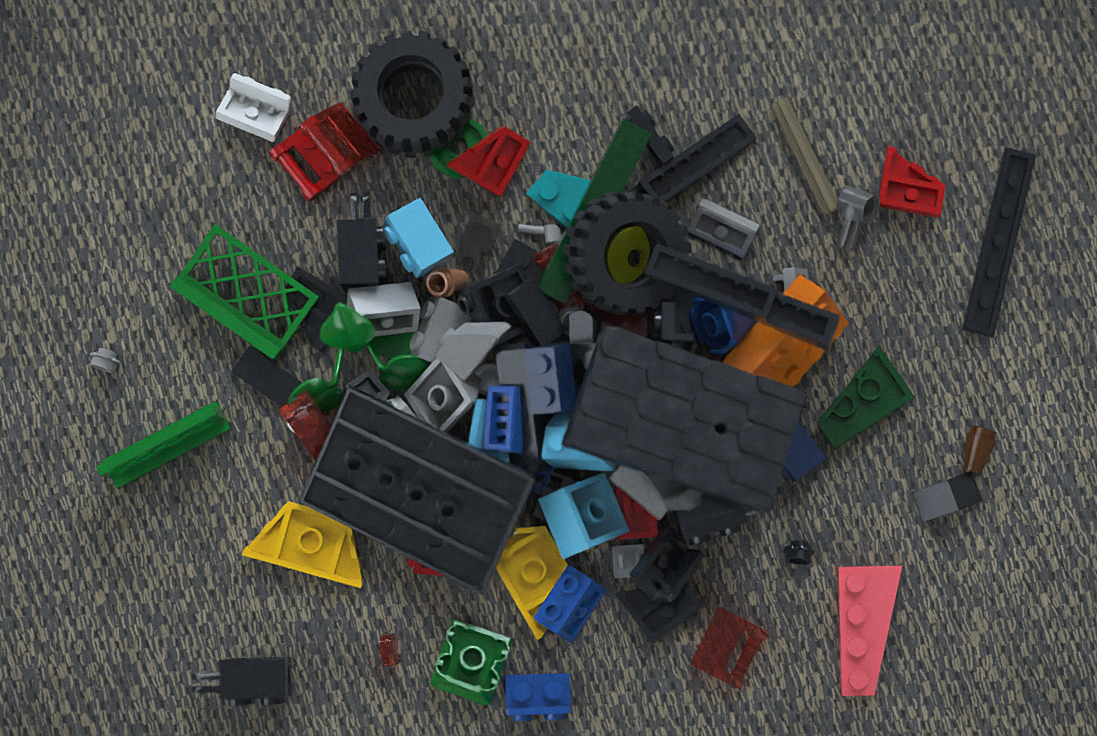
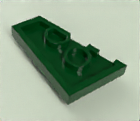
M878 346L845 389L840 392L819 418L816 425L833 450H836L913 401L915 396L884 351Z

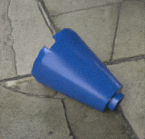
M697 296L692 300V302H695L694 308L689 310L690 324L696 339L700 344L705 342L712 348L707 351L716 355L730 352L757 323L752 319Z

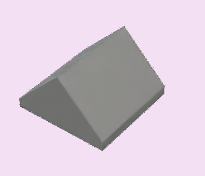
M436 358L404 395L419 419L447 433L476 402L482 378L473 373L463 381Z

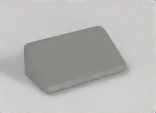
M702 198L689 225L688 232L744 258L758 230L759 224Z

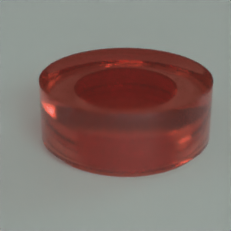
M394 633L383 634L380 637V653L382 662L386 667L399 664L398 645Z

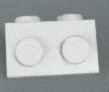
M234 73L230 79L229 90L216 111V119L274 142L289 115L291 97L279 89H272L257 83L250 77H243Z

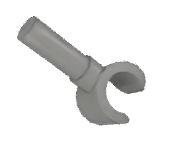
M519 224L518 232L544 234L545 244H558L562 237V230L554 224L545 225L544 227Z

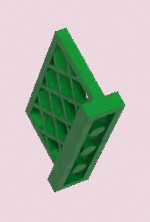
M214 224L181 274L176 276L169 286L273 360H278L286 350V345L320 298L217 224ZM217 234L228 241L230 254L213 257L211 243ZM233 245L242 250V252L235 253ZM207 251L208 258L201 259L204 253ZM243 255L252 257L255 272L239 275L236 257ZM231 258L233 276L217 279L214 261ZM209 262L212 280L199 282L190 276L197 264ZM259 263L269 270L260 271ZM274 273L279 276L281 290L264 293L261 275ZM256 276L259 294L242 297L239 279ZM234 280L237 298L224 300L219 295L218 283ZM285 281L294 288L286 289ZM212 284L213 291L207 288L205 285ZM300 291L310 298L302 310L290 312L287 293ZM282 294L285 313L268 315L265 297ZM260 298L263 317L251 319L245 314L243 301ZM236 302H238V304H239V309H237L236 307H234V306L231 305L230 303H236ZM298 314V316L292 323L291 315ZM286 316L288 330L283 338L280 339L271 333L269 319ZM264 320L265 328L258 324L257 321Z
M214 401L102 460L103 463L96 466V469L100 476L112 479L116 489H120L230 431L231 427L218 402Z

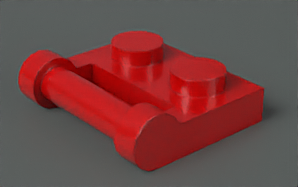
M313 118L286 140L277 144L268 153L274 161H278L301 188L303 191L302 196L308 203L353 169ZM294 147L320 177L321 180L313 184L288 154Z

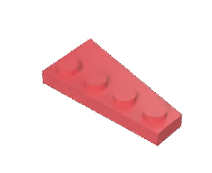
M902 566L837 567L841 696L875 695Z

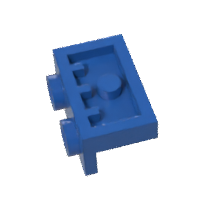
M569 565L537 611L534 619L572 644L607 590Z
M569 673L505 675L506 715H513V721H531L532 714H545V720L565 719L564 713H571Z

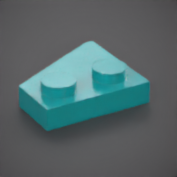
M546 170L528 190L526 195L562 226L567 228L591 180Z

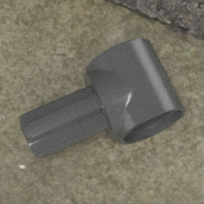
M848 186L841 192L837 202L838 211L841 213L840 216L845 218L837 240V246L852 251L855 248L862 223L868 224L877 216L880 209V199L876 195Z

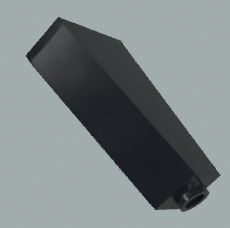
M526 343L496 345L500 386L520 387L522 454L508 453L509 464L526 471L528 474H541L542 468H553L541 458L545 429L552 419L553 413L531 414L524 349L534 346ZM501 397L502 403H509V397ZM503 410V416H508V410Z

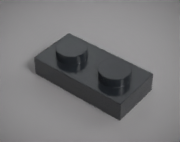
M637 105L626 113L625 119L652 133L646 147L660 167L673 159L674 155L672 152L674 147L665 135L660 137L653 128L656 126V123L648 111L644 110L641 112Z

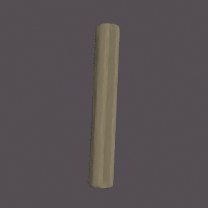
M783 98L774 102L772 109L822 213L827 215L838 209V201L789 100Z

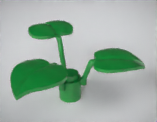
M338 303L332 315L320 329L321 341L330 347L338 348L333 378L329 383L321 378L305 381L292 392L288 399V404L292 407L309 405L317 412L330 411L336 408L341 402L340 396L342 391L335 388V386L338 384L344 349L349 352H358L366 345L378 369L383 371L379 376V380L386 388L397 391L408 390L430 366V363L418 358L416 355L404 354L392 358L387 365L383 364L371 341L375 336L373 324L357 311Z

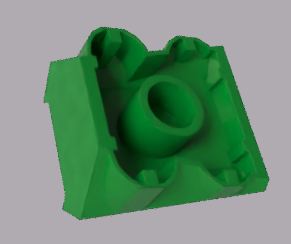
M452 619L430 684L437 690L477 702L480 705H491L513 640L457 619Z

